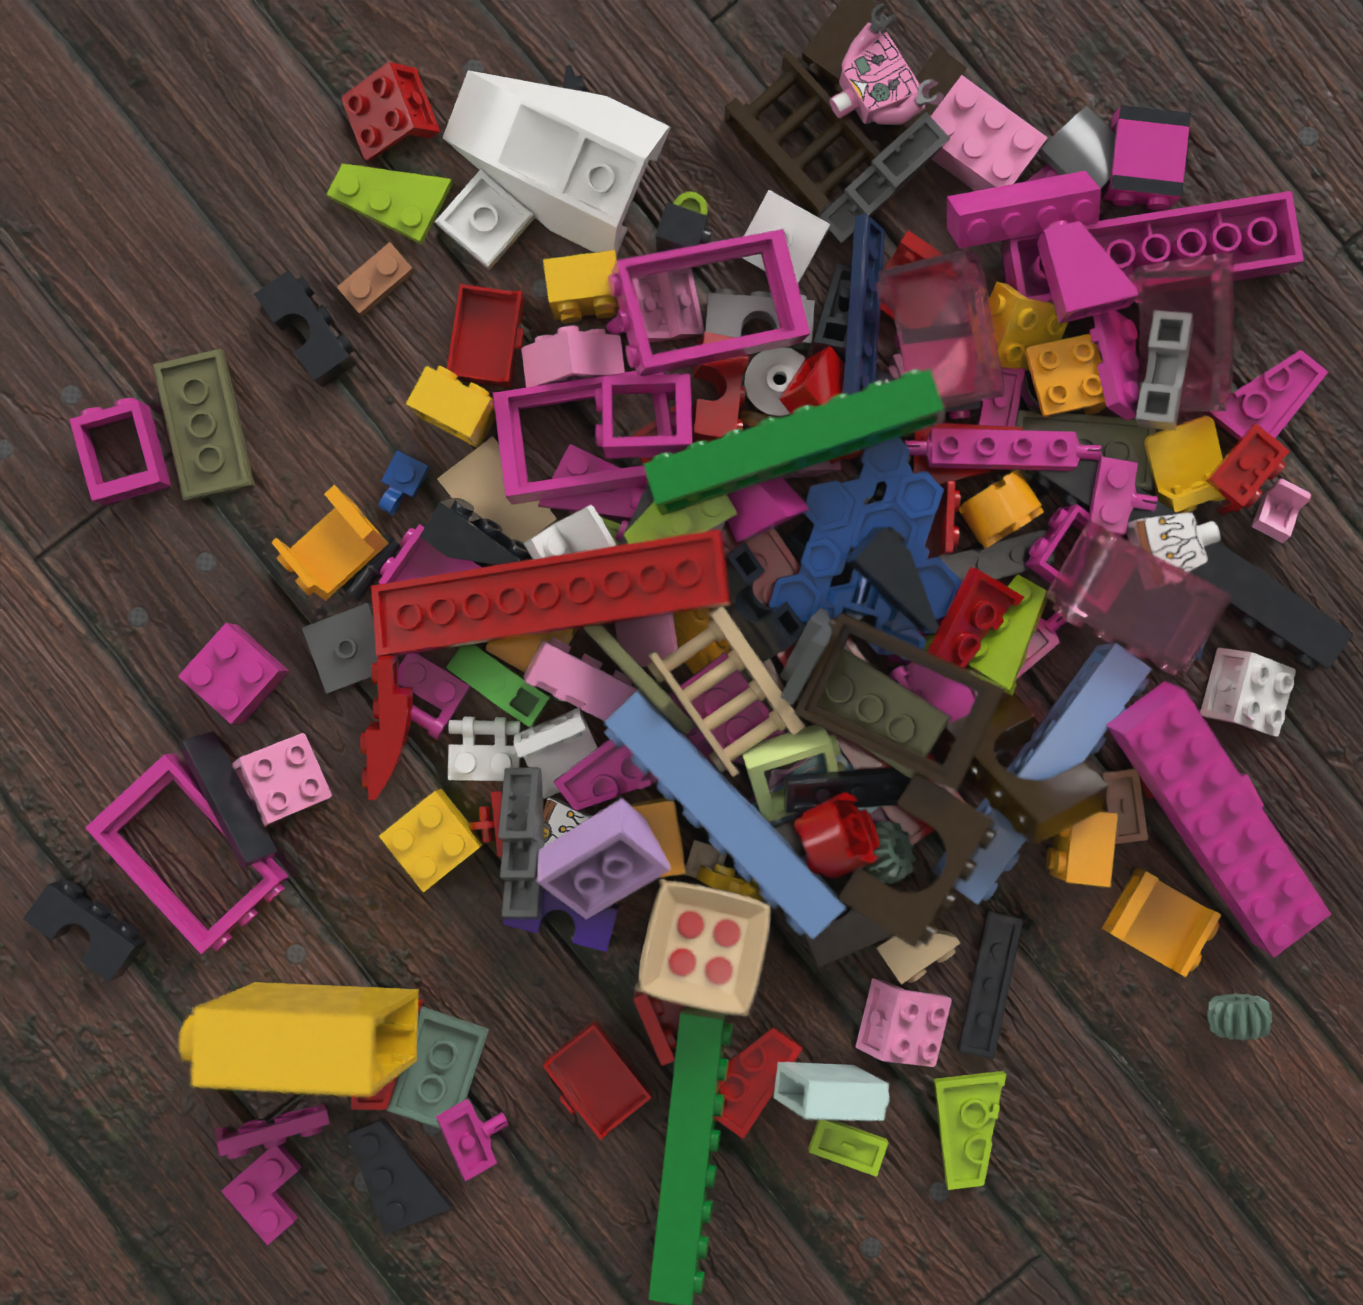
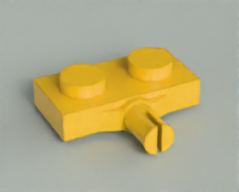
M715 863L714 869L700 865L697 880L712 888L728 891L759 902L766 901L760 894L761 889L758 887L760 884L754 878L748 882L743 876L735 874L736 869L719 863Z

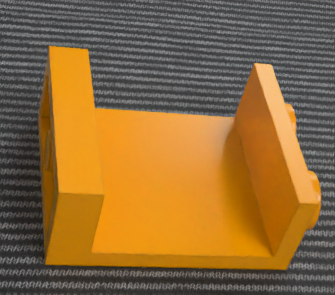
M335 485L324 494L335 508L296 544L289 548L278 538L271 542L280 553L276 557L277 560L290 573L295 571L299 576L295 580L298 586L307 595L311 596L315 593L325 601L389 544L354 502Z
M1136 868L1101 929L1186 977L1189 971H1194L1199 965L1202 957L1200 952L1206 941H1210L1216 935L1219 929L1218 920L1221 914L1204 907L1171 888L1147 871Z

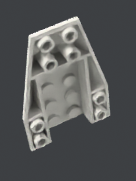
M468 70L442 138L530 210L535 218L550 231L593 252L615 250L617 255L628 229L622 226L631 201L648 161H657L671 127L607 96Z

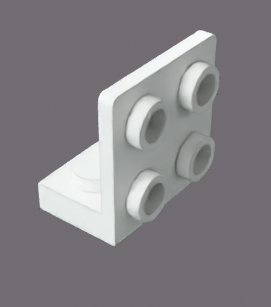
M592 505L550 525L524 543L532 559L617 546L605 527L602 518Z
M1217 647L1200 715L1209 719L1239 724L1277 737L1285 719V711L1294 685L1296 670L1252 652Z
M579 707L515 734L513 744L519 758L524 757L528 768L539 767L541 769L543 798L559 793L560 791L553 783L554 780L598 748Z

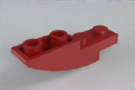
M380 655L377 658V663L372 664V683L378 684V698H374L373 715L374 719H379V722H372L365 730V733L361 734L360 738L361 753L366 754L367 767H363L362 786L364 789L368 788V800H376L393 775L405 748L411 725L413 687H399L398 655Z

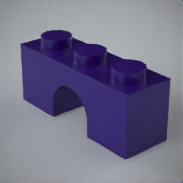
M543 887L541 920L504 918L503 925L538 933L546 913L552 910H563L570 914L575 922V933L572 943L607 952L619 905L612 904L590 918L585 919Z

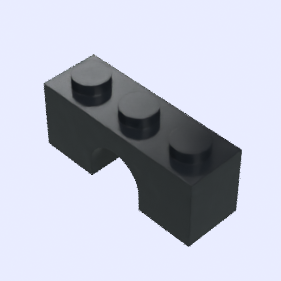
M288 270L254 293V295L274 324L282 331L297 322L309 324L310 336L308 341L294 351V353L312 379L318 385L324 387L356 365L350 355L355 350L343 333L337 336L330 325L335 323V321L323 304L318 308L310 298L315 292L305 278L301 276L297 279Z
M743 542L725 554L730 605L723 607L762 663L790 647L801 637L806 627L787 601L777 607H768L758 601L753 592V582L765 570L747 544Z
M68 880L47 884L23 920L51 940L66 935L73 924L81 925L90 936L89 950L81 962L109 982L123 976L147 942L139 936L140 931L134 925L125 921L120 922L111 916L112 911L103 903L98 901L92 902L82 895L83 890L77 884Z

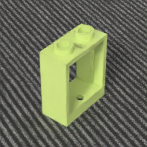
M815 724L801 729L794 735L786 733L761 741L742 754L759 812L768 822L795 813H786L783 808L784 789L773 793L769 792L764 771L823 753L827 772L845 771L842 762H836L835 756L841 755V751L835 734L828 735L825 728Z

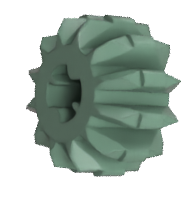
M890 821L875 823L879 837V848L874 850V855H878L876 861L865 865L864 871L882 883L888 882L891 884L899 882L900 879L913 872L912 862L916 860V857L912 854V848L915 845L910 844L908 840L909 832H903L900 823L893 824Z
M1248 993L1222 994L1221 996L1211 998L1209 1010L1207 1011V1021L1210 1024V1031L1220 1038L1227 1037L1230 1040L1240 1039L1242 1041L1245 1039L1256 1040L1259 1037L1263 1038L1268 1035L1270 1023L1272 1022V1011L1269 1008V1002L1258 995L1251 996Z

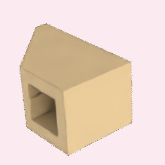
M937 930L931 942L927 946L921 943L918 949L913 948L895 935L874 943V946L902 984L905 981L913 983L920 979L927 972L925 968L937 960L938 963L949 959L955 954L956 950L954 948L960 942L951 932Z

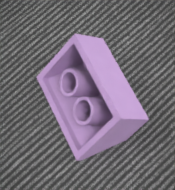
M621 799L539 849L537 883L582 917L588 919L670 871V864L647 820Z

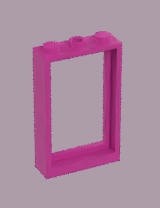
M783 229L618 260L611 274L608 275L611 295L613 297L617 296L620 310L617 311L619 328L621 332H626L629 345L626 347L628 363L631 368L635 367L637 376L652 375L796 345L803 342L810 335ZM761 254L780 329L652 355L633 283L634 278Z
M636 371L493 393L505 497L512 505L646 485L649 482L645 467L641 465L528 483L520 409L596 398V390H602V377L637 376ZM662 372V373H657V374H652V375H665V374H664V372ZM666 391L652 393L658 436H673V434L677 433L676 412H670L669 400L675 399L674 392L666 393Z
M176 753L164 754L85 829L200 954L212 948L217 952L233 938L229 933L238 924L243 928L259 914L255 909L264 900L268 903L272 902L285 890L281 884L289 876L272 857L252 864L264 879L207 930L118 833L173 780L223 833L191 769Z

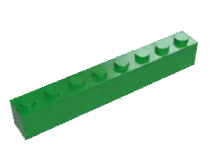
M915 369L905 372L899 379L888 383L879 381L869 384L864 388V391L852 395L847 393L836 395L830 398L828 403L816 407L812 405L800 407L792 415L780 419L777 417L764 419L756 427L744 431L742 429L728 431L722 435V438L711 442L698 441L692 443L687 447V450L675 454H659L651 462L645 463L644 467L655 504L660 513L665 515L944 423L945 409L931 369L924 371Z
M688 1005L680 1013L649 1300L675 1305H692L696 1294L702 1295L705 1272L699 1271L700 1260L706 1259L709 1245V1237L703 1236L704 1224H710L713 1201L707 1200L708 1188H714L717 1174V1166L711 1165L712 1152L718 1153L721 1130H715L716 1116L722 1117L725 1095L719 1094L720 1081H726L729 1059H724L723 1053L724 1045L730 1046L733 1024L727 1023L728 1013L715 1012Z

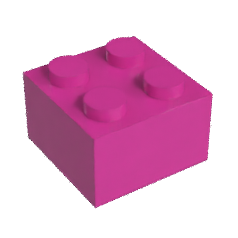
M225 623L178 677L230 724H243L290 671L239 625Z

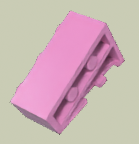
M552 637L550 643L542 639L523 675L526 683L534 687L538 686L553 694L554 697L565 700L604 721L638 690L632 686L633 681L626 674L615 670L612 676L600 669L603 663L584 653L582 659H579L569 653L571 646L554 637Z

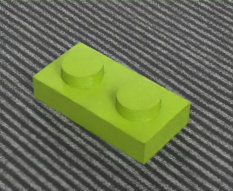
M818 1119L808 1151L811 1154L877 1177L888 1146V1140L832 1119Z

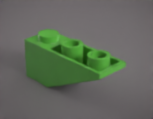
M475 644L460 646L446 667L494 704L528 727L535 726L553 697L537 686L534 687L526 683L521 675Z

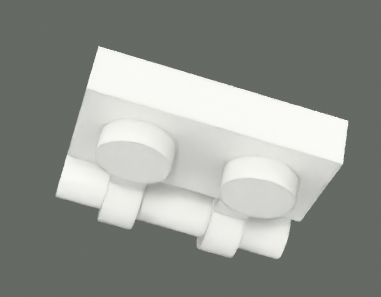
M463 717V720H449V734H462L463 744H449L448 780L504 781L505 768H520L521 758H519L513 745H507V735L520 733L521 722L507 721L506 717H495V721L475 720V717ZM475 735H494L495 745H475Z

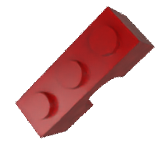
M704 332L696 346L735 337ZM749 354L694 366L693 378L710 382L717 390L718 399L713 401L697 399L693 404V443L698 441L711 442L722 438V435L728 431L742 429L743 421L738 419L739 407H742L746 395V387L741 386L742 374H745L748 368Z

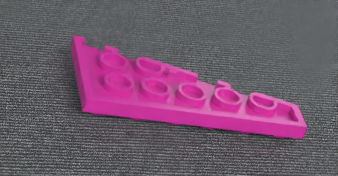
M723 652L682 683L680 688L683 690L728 659L727 654ZM736 670L692 700L691 704L703 720L748 689L749 683ZM670 692L668 694L670 699L694 723L674 692ZM757 699L711 731L721 748L725 749L768 719L770 711L762 701L760 702ZM695 726L687 734L684 733L706 758L714 764L709 757V754L714 752L699 728ZM777 729L762 741L786 734L785 730L780 732ZM608 739L559 776L553 783L573 809L577 811L615 798L617 795L651 786L653 783L658 782L659 779L651 771L645 775L632 762L631 758L634 753L625 744L619 748L611 739Z

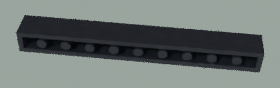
M1079 459L1074 471H1025L1032 476L1031 482L1036 487L1046 492H1049L1051 489L1061 496L1060 502L1063 505H1079L1090 513L1098 467L1097 460ZM1135 486L1137 494L1149 495ZM1157 500L1154 503L1157 504L1154 512L1133 508L1129 514L1128 523L1139 519L1176 515L1177 513ZM1127 533L1123 536L1120 535L1123 539L1129 542ZM1219 542L1204 546L1207 555L1206 563L1178 577L1177 581L1182 586L1191 591L1198 589L1208 596L1206 601L1210 605L1221 611L1229 610L1237 616L1235 621L1251 631L1257 629L1267 636L1265 641L1269 645L1280 651L1288 650L1296 656L1294 661L1310 671L1314 669H1330L1353 635L1352 632Z

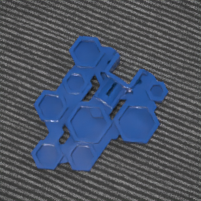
M899 437L864 449L861 462L864 465L859 479L842 483L833 480L810 486L805 502L809 510L804 512V514L814 523L802 555L800 571L798 574L776 579L769 607H777L787 601L805 626H807L809 620L821 607L828 611L830 620L832 617L838 618L839 614L842 613L843 607L875 616L872 626L922 649L924 648L926 640L918 632L919 629L870 583L865 599L862 601L868 581L855 569H853L849 583L830 587L833 576L842 574L850 547L855 549L873 527H885L887 529L888 526L894 528L904 537L903 545L911 551L935 619L945 617L962 584V581L939 556L928 558L930 551L925 547V543L937 512L943 489L927 471L913 474L907 462L910 449ZM885 481L887 487L883 500L863 505L865 498L874 495L877 482ZM868 642L877 654H894L884 648H881L871 642Z

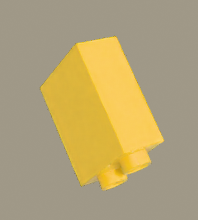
M254 982L194 1008V1015L187 1017L181 1029L179 1041L180 1054L184 1061L192 1062V1086L371 1096L417 1062L419 989Z

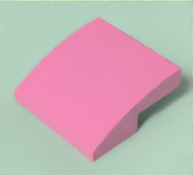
M691 268L633 279L649 342L688 339L703 335L705 329Z

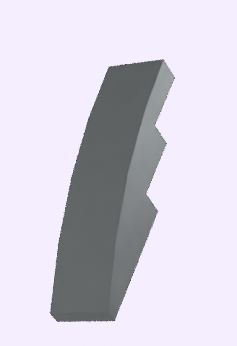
M925 112L872 161L871 166L845 189L844 194L818 218L831 225L828 232L842 246L854 235L855 217L867 214L872 218L950 140V137Z
M539 767L505 768L498 837L503 841L500 878L505 880L502 917L505 919L541 920L543 887L537 883L539 849L544 847L541 769Z

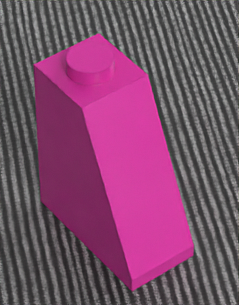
M1064 220L1057 221L1048 225L1043 230L1037 246L1059 324L1131 306L1139 295L1137 288L1080 221L1069 224Z
M781 476L727 494L737 512L736 516L728 520L737 543L759 536L809 510L807 504Z

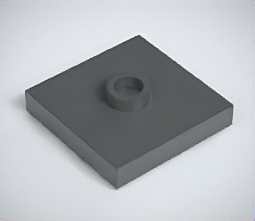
M370 603L360 605L302 628L326 694L372 678V664L377 663L378 656H376L373 610Z

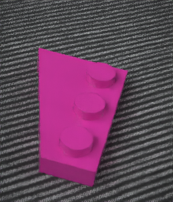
M1116 310L1094 315L1095 328L1089 331L1092 343L1097 344L1103 361L1097 366L1106 406L1128 421L1136 418L1140 396L1137 381L1139 360L1136 355L1135 339L1138 336L1137 329L1131 320L1126 319Z
M1300 350L1203 413L1211 417L1214 422L1238 441L1251 425L1255 423L1276 438L1327 375L1328 371Z
M569 444L552 479L621 468ZM647 484L540 500L538 507L549 508L550 510L551 508L568 510L570 513H576L592 505L598 515L611 519L630 521L635 509L630 507L633 497L638 488L645 490Z
M324 1104L282 1113L274 1117V1123L267 1124L266 1120L256 1119L245 1122L236 1132L228 1133L227 1126L214 1130L219 1156L227 1155L228 1159H234L250 1153L249 1148L264 1144L265 1148L281 1145L287 1141L286 1137L300 1133L301 1137H308L318 1134L322 1131V1126L330 1123Z

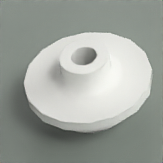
M782 347L762 351L752 359L745 374L744 386L746 387L748 399L756 409L770 416L783 417L791 415L779 399L805 360L804 356L791 348ZM781 374L786 378V383L777 385L773 377Z

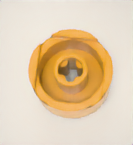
M1019 470L1008 474L1003 480L989 486L959 507L960 514L978 542L985 549L1027 524L1044 511L1041 508L1042 504Z

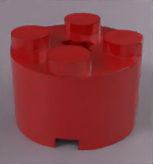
M842 793L805 811L801 818L795 820V830L802 839L807 852V865L816 875L823 873L829 878L836 879L877 860L878 855H874V850L879 848V837L875 824L866 809L859 811L853 804L858 800L851 794Z

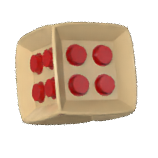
M660 879V887L652 906L639 966V982L635 985V990L692 1007L748 1016V1010L756 991L763 961L771 905L732 893L691 884L666 882L665 879Z

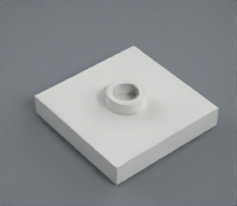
M480 169L438 217L435 223L490 270L535 219V216Z
M768 190L744 236L783 229L797 284H799L831 225ZM761 254L743 257L746 261L765 271Z

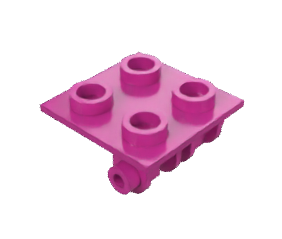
M914 662L905 667L900 666L892 670L891 674L888 675L893 680L952 716L949 723L968 715L975 700L968 687Z

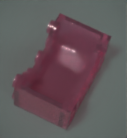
M1091 520L1086 524L1045 595L1054 603L1052 609L1061 614L1062 618L1079 628H1082L1084 623L1096 628L1093 634L1111 644L1116 639L1127 644L1125 647L1127 652L1142 660H1145V658L1150 659L1156 663L1157 667L1173 676H1176L1178 671L1187 673L1233 597L1214 584L1171 564Z

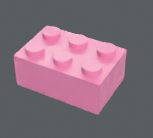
M963 75L960 76L931 115V118L950 137V140L938 151L932 160L974 191L1015 184L1048 138Z

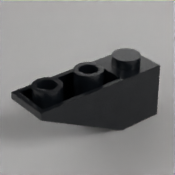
M461 498L440 501L420 535L421 538L450 558L495 565L532 560L523 542L510 539L502 533V527L487 518L483 519L474 512L475 508L472 504Z

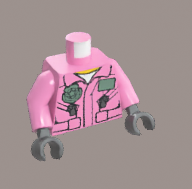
M886 4L877 5L873 9L871 14L873 23H867L856 36L841 63L842 72L839 83L843 91L830 99V105L838 118H842L851 111L856 110L865 124L875 122L882 125H902L923 111L926 103L937 105L943 101L944 96L941 93H937L931 98L928 95L930 89L936 86L938 82L928 79L920 85L888 33L885 32L881 35L880 30L882 28H890L897 21L896 14H892L885 23L881 21L880 15L886 9Z

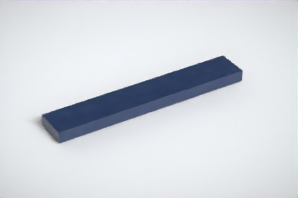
M867 214L855 217L843 387V393L849 395L864 391L866 386L876 382L885 230Z

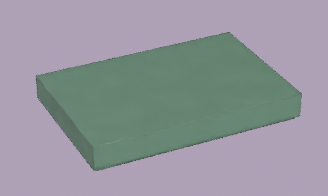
M422 1007L418 1016L417 1062L399 1074L387 1111L440 1129L435 1116L467 1099L489 1029Z

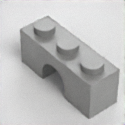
M717 289L716 293H708L706 332L735 338L741 337L743 326L754 319L768 322L774 330L780 329L771 293L755 291L751 293V296L737 295V291L732 289ZM801 295L810 335L800 344L786 346L785 348L809 351L812 343L815 301L807 300L805 295Z
M1154 310L1148 344L1147 372L1145 381L1141 385L1136 414L1138 427L1173 431L1176 429L1194 325L1193 316L1190 313Z

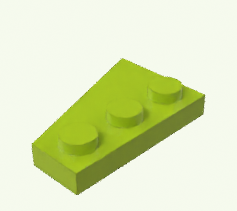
M342 163L326 195L329 199L422 245L453 186V181L448 178Z
M727 494L665 515L660 513L654 501L625 532L624 537L628 544L705 532L736 516L737 512Z
M1019 574L1016 575L1008 587L1025 598L1018 606L1012 605L1002 616L1004 619L1002 625L996 631L991 629L980 641L981 649L965 666L976 674L1007 687L1005 692L1013 696L1016 688V679L1020 668L1024 666L1027 658L1026 652L1032 635L1036 633L1048 600V594L1045 589Z
M1004 1071L933 1079L945 1182L948 1190L984 1186L992 1148L991 1140L995 1120L998 1119L1001 1090L1006 1079Z

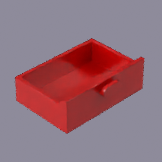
M464 284L459 285L447 369L458 376L457 380L512 388L517 349L522 348L524 328H521L525 298L522 291H506Z
M596 1020L547 1057L543 1064V1068L564 1093L560 1097L561 1102L572 1115L578 1111L600 1140L652 1097V1091Z

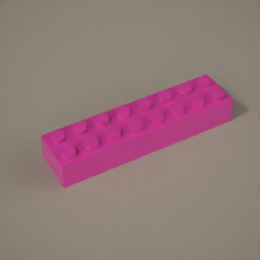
M1292 191L1108 219L1098 223L1083 225L1135 285L1138 296L1288 273L1304 261ZM1042 233L1005 240L1000 248L1006 284L1013 287L1026 298L1053 302L1037 246Z
M1164 681L1106 725L1253 944L1274 958L1331 915L1184 689Z

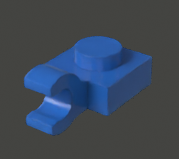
M397 450L381 480L383 484L389 486V489L382 496L378 507L382 511L394 516L405 495L415 499L430 467Z

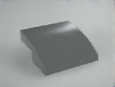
M1086 105L1037 153L1059 175L1086 171L1102 189L1111 180L1116 134Z
M822 607L809 620L779 676L788 682L780 698L792 705L798 698L831 636V626L828 625L830 616L828 611Z

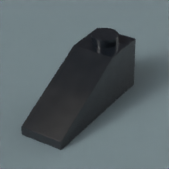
M837 264L814 339L813 355L831 346L845 364L852 266Z
M889 526L887 529L885 527H873L845 561L922 633L935 634L939 627L911 551L903 545L904 537Z

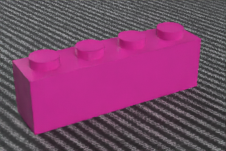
M1080 171L947 196V230L960 249L1039 234L1048 225L1062 220L1067 221V224L1080 221L1082 225L1098 223L1101 188L1086 171Z

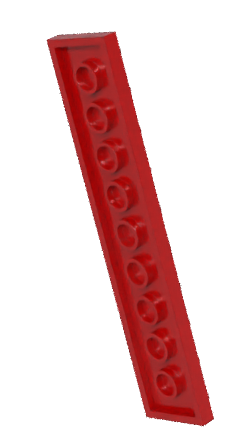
M719 529L371 586L376 656L378 657L380 655L397 656L730 605L723 536Z

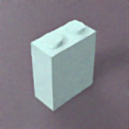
M778 1062L774 1099L805 1119L884 1121L885 1109L889 1104L888 1083L855 1065Z

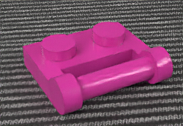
M407 654L398 668L399 687H413V693L442 710L437 719L414 705L411 720L428 730L429 736L438 740L471 686L421 654Z

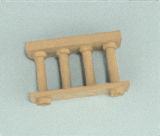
M720 606L708 613L712 620L707 624L709 628L662 660L655 651H652L648 654L652 662L647 667L659 684L666 680L714 750V752L709 754V757L720 773L727 769L731 776L734 777L739 772L731 761L777 729L780 732L786 729L790 734L794 735L805 726L799 717L794 714L795 711L790 704L780 698L782 692L724 607ZM725 639L732 649L727 654L729 658L682 690L670 672L715 640L720 642ZM745 669L753 680L748 684L749 688L702 720L691 704V701L734 671L738 670L741 672ZM757 699L760 702L766 699L773 709L768 714L769 718L725 749H722L711 731Z

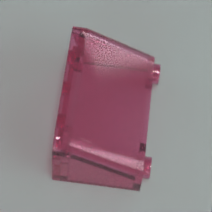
M962 249L879 271L880 281L876 285L878 297L881 303L886 302L888 307L894 310L905 372L915 369L921 371L931 369L944 409L1003 398L1005 394L1003 374L984 271L978 254Z
M1217 253L1138 266L1134 274L1129 275V280L1135 285L1139 294L1135 301L1139 303L1140 370L1137 381L1140 391L1147 372L1148 344L1154 310L1190 313L1193 316L1194 325L1179 412L1226 411L1233 383L1234 253Z

